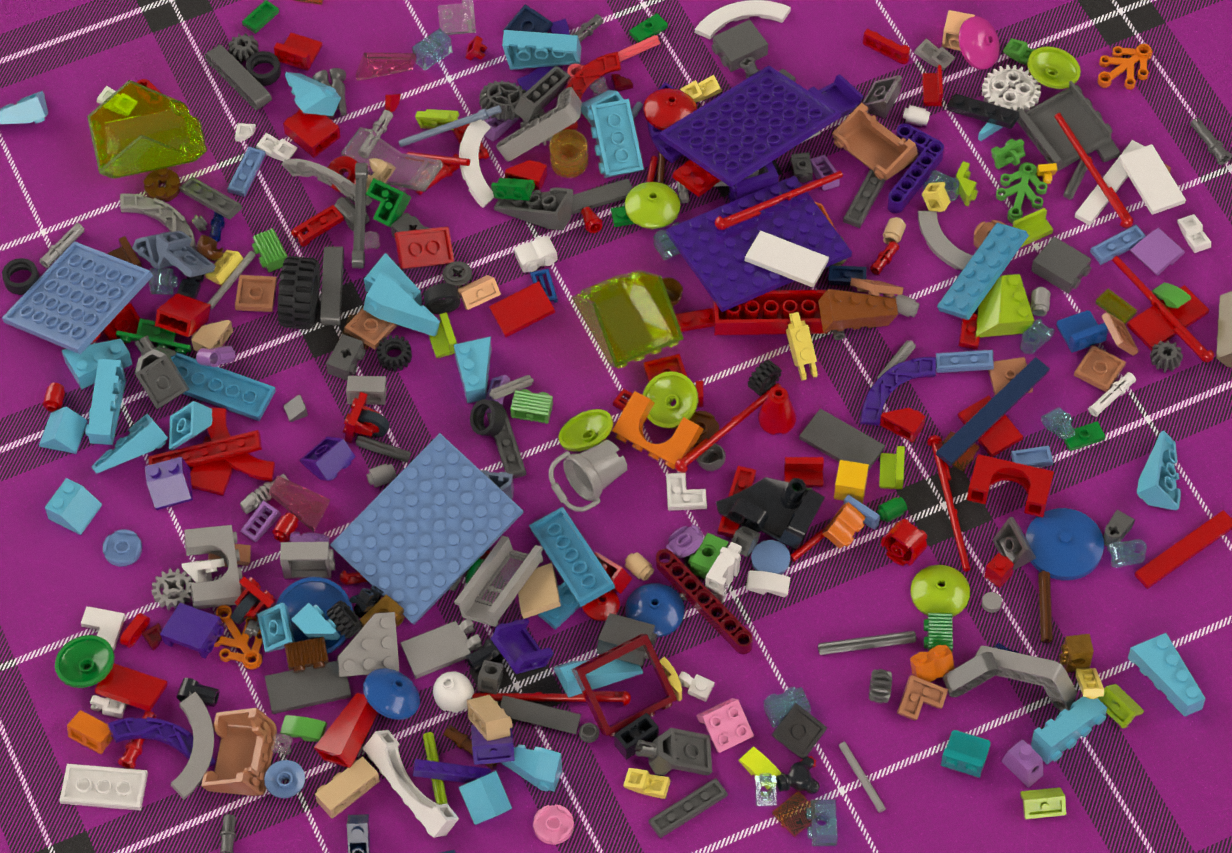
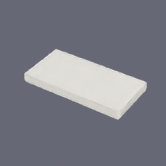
M1152 144L1119 156L1120 163L1152 215L1185 203V197Z
M760 231L747 252L745 261L814 287L826 267L829 257Z
M67 764L60 803L141 810L148 772L147 770Z

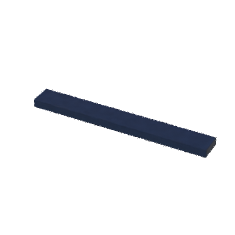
M1035 357L936 452V455L951 467L1049 373L1050 368Z

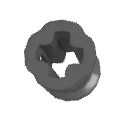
M747 57L740 62V67L744 69L746 78L760 71L755 65V59L752 57Z

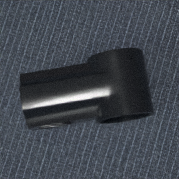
M490 638L484 643L482 648L466 657L469 666L475 672L481 670L484 660L498 663L505 659Z
M183 678L176 698L182 702L196 692L204 705L214 707L218 702L220 691L216 688L200 685L194 679Z

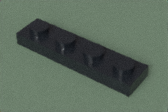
M954 94L947 104V111L1012 129L1020 117L1018 111L959 94Z

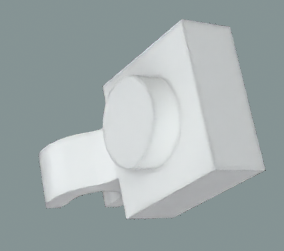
M682 671L679 675L681 686L689 688V695L705 702L707 701L715 682L696 674L694 679Z
M92 695L90 701L92 710H102L103 715L117 718L123 717L127 705L96 695Z

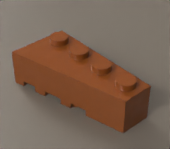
M828 289L818 300L823 333L830 332L831 330L844 331L847 328H853L854 330L866 326L867 328L888 326L898 315L896 298Z

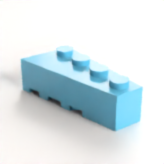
M504 30L502 46L510 70L580 64L581 44L578 35Z
M1166 633L1130 648L1128 659L1140 668L1139 671L1144 676L1147 675L1154 683V686L1167 696V699L1184 717L1202 710L1206 698Z

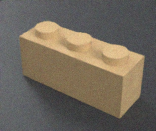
M490 695L467 700L468 719L487 741L511 736L512 720L510 716L506 715L504 709H501L497 701H494Z
M362 756L359 760H354L350 768L337 773L327 785L324 784L319 787L315 793L316 801L333 819L380 782L378 772Z

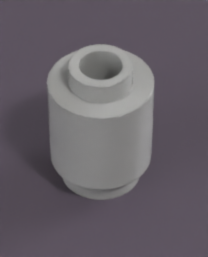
M1037 287L1031 294V310L1036 316H1045L1050 308V291L1044 287Z
M894 295L893 298H896L898 313L907 317H915L920 303L905 295Z
M383 464L369 469V474L366 475L369 484L374 485L375 488L390 483L397 477L392 464Z

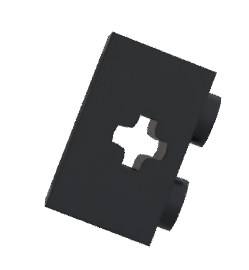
M645 713L614 734V746L627 760L635 755L636 751H640L635 750L639 740L653 742L659 737V727Z

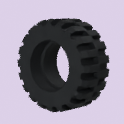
M289 256L283 262L278 295V321L283 327L308 330L314 326L320 286L319 261L315 258Z

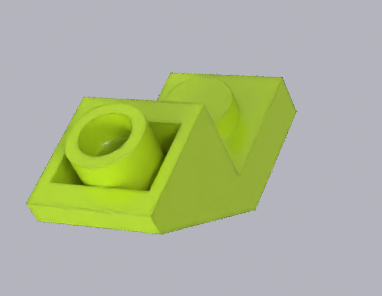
M963 161L956 174L955 187L965 206H969L971 200L975 201L977 197V182L969 180L971 176L969 171L970 163Z

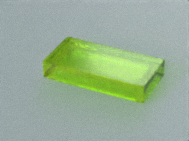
M1107 289L1100 295L1095 302L1106 312L1124 322V324L1137 313L1134 307L1110 289Z

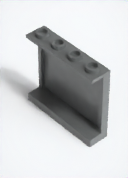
M1072 80L1069 81L1068 89L1027 112L1022 108L1017 110L1020 115L1017 123L1049 164L1057 163V171L1080 159L1079 154L1056 121L1054 116L1057 113H1061L1087 154L1111 141L1112 129L1110 125L1104 123L1100 112L1093 109L1091 101L1082 95L1081 88L1078 85L1075 86Z

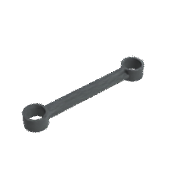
M356 163L352 268H364L368 164Z

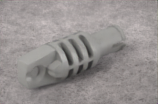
M282 474L274 481L264 483L259 489L251 492L240 503L242 510L248 514L257 509L263 500L269 502L271 498L276 497L279 490L290 484L288 478Z

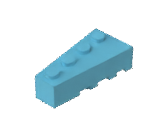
M98 358L92 405L89 410V424L86 425L85 434L89 437V441L92 444L113 445L126 385V377L121 360Z
M1081 697L1071 705V710L1064 709L1059 713L1055 721L1051 718L1045 723L1046 726L1043 729L1038 727L1034 730L1031 747L1047 765L1051 761H1057L1062 756L1064 750L1073 748L1081 736L1086 737L1094 725H1100L1106 719L1107 707L1098 698L1089 699Z

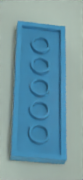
M996 223L937 305L938 310L969 320L1029 236L1027 231Z
M177 353L171 357L189 387V390L183 393L184 395L225 408L254 420L260 421L276 392L273 386L220 367L200 365L196 359Z
M564 507L529 525L534 536L580 607L615 588L611 578Z

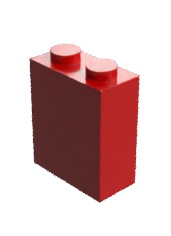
M299 109L298 112L288 117L283 123L285 134L313 158L341 138L339 126L326 115L303 113Z
M177 293L157 309L155 326L190 337L208 322L211 304Z

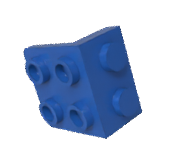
M1088 310L1058 320L1056 324L1071 353L1106 341L1108 333L1106 324L1098 325L1092 313Z

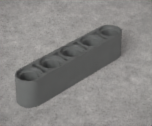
M219 44L205 53L207 62L253 109L257 111L272 101L269 92L222 45Z
M343 246L324 247L321 325H341L344 268Z

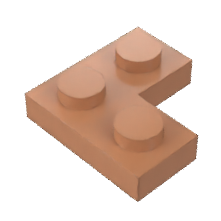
M910 675L897 714L916 721L923 703L942 709L948 689Z

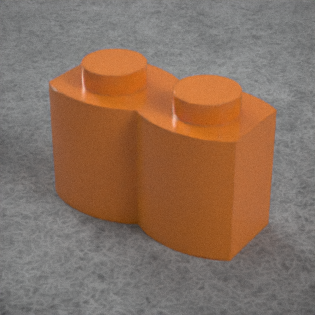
M847 502L838 510L822 534L839 549L844 546L848 547L854 540L853 535L855 531L858 533L864 527L863 521L866 517Z
M938 645L928 652H919L910 658L913 676L928 682H932L936 678H942L945 674L955 669L953 655L947 645Z

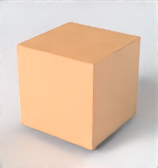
M949 10L944 27L942 47L961 51L959 46L961 25L966 19L975 15Z

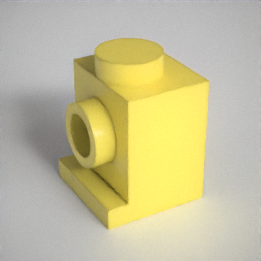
M945 182L928 183L924 189L922 196L929 211L942 212L950 204L951 201L945 190Z

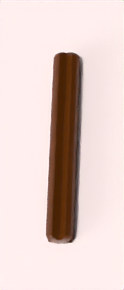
M1042 571L1038 574L1041 642L1049 644L1053 641L1050 573Z

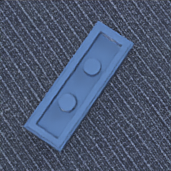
M248 146L227 188L229 193L243 197L246 196L266 156L265 151Z
M1134 225L1092 247L1090 252L1102 265L1115 256H1119L1132 249L1146 235L1137 225Z
M993 350L936 353L937 373L994 370Z

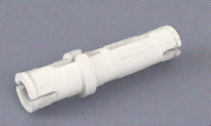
M1127 372L1118 382H1114L1112 387L1088 408L1089 412L1097 417L1118 396L1125 394L1126 389L1136 382L1135 376Z

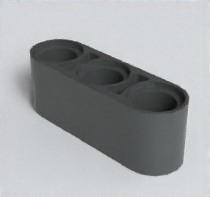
M984 652L945 674L943 681L948 689L949 696L958 697L997 675L999 668L993 653Z

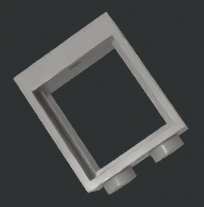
M281 542L280 561L284 579L331 578V570H335V559H333V549L329 548V542Z

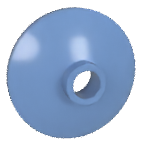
M281 760L268 768L265 773L264 783L268 792L273 796L289 798L302 790L305 784V773L298 763L290 760ZM284 780L289 781L287 784H282Z

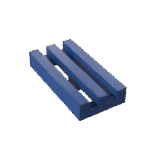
M549 269L530 272L533 284L537 282L536 276H538L550 302H558ZM543 274H546V278L552 296L550 297L548 296V292L542 276Z

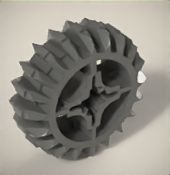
M495 80L494 83H488L481 90L479 103L482 109L501 106L502 112L492 115L491 119L495 117L498 118V121L500 119L505 121L510 119L513 121L514 118L519 119L520 117L514 113L520 97L526 93V90H523L522 86H517L516 83L503 82V80L497 82Z

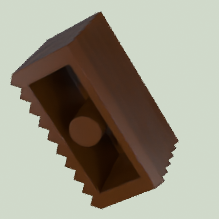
M324 637L284 644L288 668L293 670L294 673L303 672L305 667L313 666V669L323 668L325 663H329Z

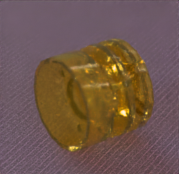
M567 129L561 130L552 137L549 150L551 167L554 172L566 178H573L582 174L586 170L589 161L587 140L583 134L576 130Z

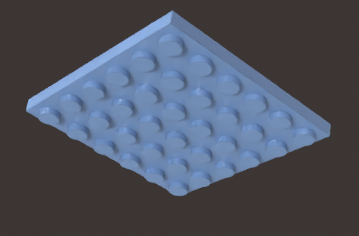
M74 241L2 319L6 324L81 355L153 275L147 269Z

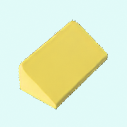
M226 250L223 257L214 264L216 265L214 271L205 274V277L222 286L241 263L243 257L238 251Z

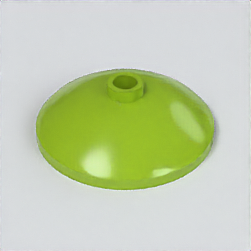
M1041 47L1034 50L1027 62L1028 70L1034 79L1049 88H1069V81L1072 80L1075 84L1081 73L1077 60L1068 52L1055 47Z
M645 182L630 190L625 200V211L635 224L644 228L658 229L671 224L677 218L680 212V200L677 193L671 187L659 182Z
M664 372L655 376L647 384L643 392L645 397L655 403L647 418L653 424L662 428L678 427L683 417L690 420L698 405V392L694 383L687 376L678 372ZM676 400V404L671 406V402Z
M601 409L582 412L571 418L562 427L559 433V442L568 451H586L602 443L608 437L613 427V419L607 411Z
M932 565L916 574L911 584L910 593L914 605L923 614L928 616V613H952V617H954L967 606L970 597V587L964 575L955 568L946 565Z

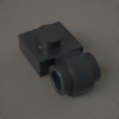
M204 274L194 277L186 276L187 279H182L177 293L196 299L201 283L204 280Z

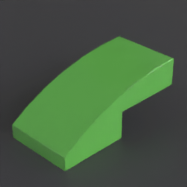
M1011 38L1003 53L1015 61L1028 66L1029 56L1035 49L1028 48L1027 42Z
M1165 282L1151 291L1158 299L1164 300L1167 307L1178 308L1191 299L1190 295L1182 289Z
M285 715L280 734L283 737H301L304 741L319 742L325 733L327 723L307 717Z

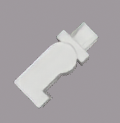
M733 542L730 543L728 548L722 547L720 555L706 575L705 587L721 603L726 598L727 585L739 573L742 547Z

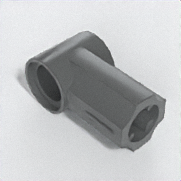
M341 197L334 206L344 216L348 227L354 231L355 205L347 197ZM366 213V217H365V224H367L368 222H370V219H369V216L367 215V213Z

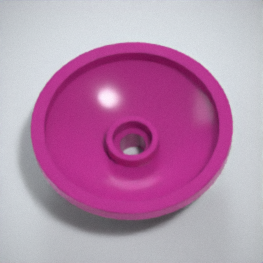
M974 16L966 19L959 31V46L962 55L972 67L979 70L988 69L996 63L999 56L1000 43L997 32L982 17Z

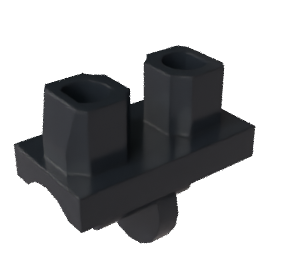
M371 586L370 590L366 588L361 589L358 595L352 596L349 600L351 603H356L354 606L355 614L362 618L380 601L384 592L376 586Z

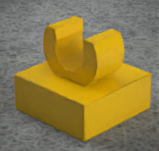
M1057 163L1038 165L1036 176H1043V182L1051 184L1052 175H1055L1057 172Z

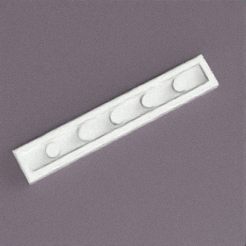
M1132 140L1121 155L1145 146ZM1118 158L1103 179L1109 188L1112 186L1116 193L1128 178V174ZM1099 185L1095 187L1075 213V218L1090 226L1109 202Z

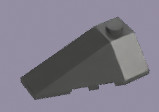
M557 187L550 188L548 192L535 190L534 194H531L529 201L499 199L494 206V210L547 229L564 230L571 219L573 190Z

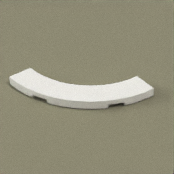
M765 0L736 2L719 8L705 17L695 28V33L711 39L720 29L725 27V24L731 21L748 19L753 16L783 23L790 13L791 7Z
M478 120L470 123L460 143L459 158L470 159L469 166L460 165L462 177L466 180L471 195L484 208L494 199V195L481 173L478 153L481 140L491 127L484 120Z

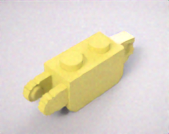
M798 312L789 314L791 324H788L786 334L794 365L798 367L801 380H806L805 364H809L813 378L817 377L818 373L815 364L817 359L809 327L805 324V321L800 320Z

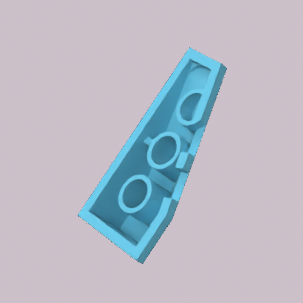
M285 73L288 85L292 87L291 93L296 96L294 101L303 113L334 115L341 100L336 89L301 73Z
M43 91L22 98L15 105L8 104L0 108V124L31 123L33 121L37 124L44 121V117L48 115V109Z
M381 271L366 295L363 310L378 319L435 337L440 321L424 305L420 306L414 301V296L411 293L407 294L400 287L402 284L398 280Z
M146 414L128 429L130 434L127 437L119 438L116 441V448L114 450L106 451L91 467L97 474L151 452L156 448H161L166 443L165 440L168 437L153 419Z
M1161 431L1138 482L1137 494L1139 498L1143 499L1150 506L1178 510L1181 491L1176 485L1179 474L1174 466L1177 463L1176 443L1165 431Z
M615 659L585 676L591 689L594 690L643 674V670L640 665ZM589 660L571 661L554 667V671L568 698L582 693L571 669Z

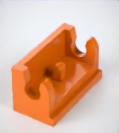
M82 710L67 725L69 738L99 754L104 752L113 739L108 724Z

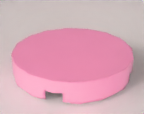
M555 804V806L547 805L542 807L534 816L533 829L535 835L546 844L556 845L565 842L573 833L574 821L572 814L561 805Z

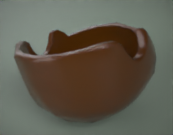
M206 235L200 236L196 246L197 251L209 261L221 259L224 252L223 248L217 249V241Z
M664 277L658 281L655 287L654 298L665 307H673L682 298L683 286L674 278Z

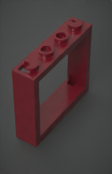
M640 634L571 669L601 734L605 736L609 735V737H612L621 728L629 725L645 713L652 717L656 714V710L660 708L662 710L667 709L673 705L672 702L677 700L647 634ZM643 646L666 697L609 726L585 675Z

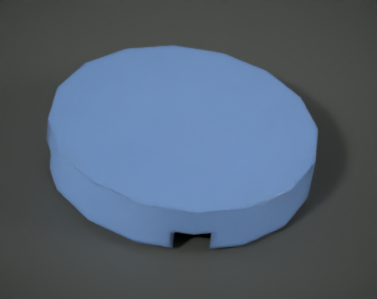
M127 529L117 530L111 536L106 537L103 543V553L106 560L112 565L118 567L128 566L139 559L142 553V543L133 531Z
M762 541L752 551V567L755 571L781 575L789 568V550L779 541Z

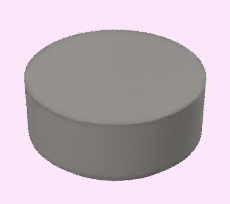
M995 592L986 593L982 598L983 609L990 613L1000 610L1002 605L1001 596Z

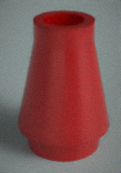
M590 207L583 208L581 214L585 229L590 233L599 232L602 229V220Z

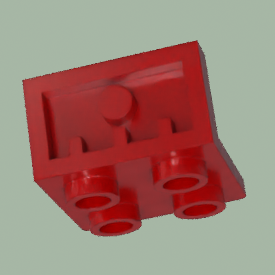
M291 32L284 44L276 42L274 52L279 62L308 71L323 44L320 41Z

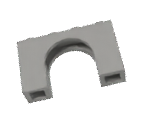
M232 525L184 530L186 556L214 554L224 558L228 567L225 575L218 580L191 583L193 607L202 609L219 607L221 605H236L234 602L242 594L244 588L239 583V579H242V569L237 567L240 555L239 549L235 550L234 544L237 543V534L232 531Z

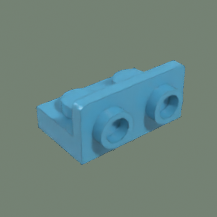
M565 582L557 585L561 606L538 614L540 618L555 630L580 608Z

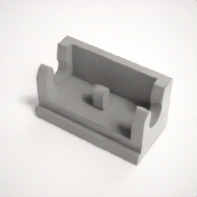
M348 376L346 388L347 404H352L354 398H358L360 392L368 394L366 404L385 405L387 391L386 376Z

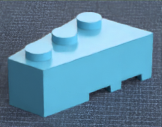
M386 253L364 278L365 290L368 292L379 273L383 271L402 284L400 287L407 294L411 293L414 296V301L419 305L422 304L421 291Z
M491 337L454 345L455 359L467 404L486 398L492 350Z
M121 339L90 344L81 355L68 349L62 350L65 363L81 389L95 383L98 358L121 360L123 369L132 365L130 353Z

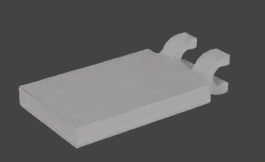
M466 619L460 625L454 621L401 642V647L416 679L465 660L471 654L470 651L482 648L478 634L469 639L465 635L474 632L472 620Z

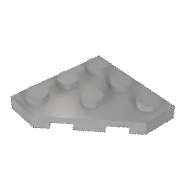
M395 612L373 614L364 627L338 655L339 677L369 675L372 671L380 668L399 671Z

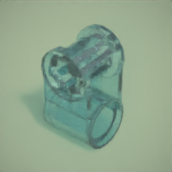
M931 171L929 180L923 184V189L926 188L928 183L945 182V190L950 201L956 200L959 196V181L939 171Z
M1040 318L1037 319L1031 327L1024 331L1020 349L1026 354H1033L1051 339L1055 330L1044 325Z
M1060 407L1041 416L1045 428L1059 436V438L1067 439L1074 436L1075 429L1071 425L1072 417Z
M1136 539L1109 544L1107 549L1112 558L1111 566L1117 568L1142 563L1146 557V543Z

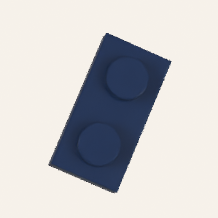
M829 266L828 285L851 286V278L866 279L867 267Z

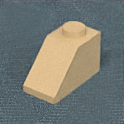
M225 320L201 326L198 332L196 331L192 336L193 349L198 352L201 348L222 347L233 333L231 321Z

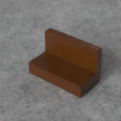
M126 236L119 238L120 248L109 252L108 255L142 267Z

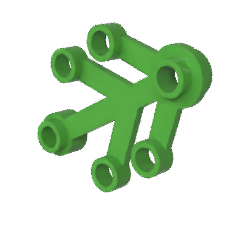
M1032 163L1021 164L1019 171L1013 174L1001 175L1000 183L1003 186H1009L1011 182L1022 178L1020 183L1007 189L999 188L996 191V198L1000 201L1017 193L1014 207L1008 211L1007 218L1011 223L1023 216L1021 206L1025 194L1032 202L1033 208L1040 209L1043 206V199L1035 195L1028 182L1030 180L1036 187V192L1041 195L1047 192L1048 186L1045 182H1041L1036 176L1037 168Z

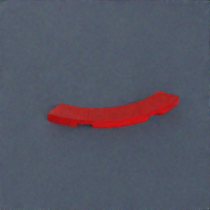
M618 52L602 55L584 65L572 77L566 88L572 87L581 100L586 89L595 80L608 73L621 70ZM577 121L561 131L577 129Z
M209 407L212 409V425L208 427L211 441L231 437L226 425V409ZM248 453L223 459L236 471H241L251 478L273 481L275 462L262 460Z

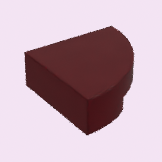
M611 74L615 91L619 92L633 88V83L629 78L622 77L620 74Z
M159 623L142 633L143 638L153 651L162 641L160 635L162 630Z

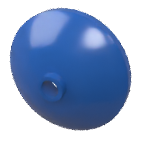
M660 583L640 586L630 594L625 606L627 618L655 625L654 633L657 634V637H663L674 632L682 623L685 612L683 600L678 592Z
M380 668L369 673L364 681V695L368 703L381 715L395 720H404L412 717L418 710L420 705L419 692L414 683L401 672Z

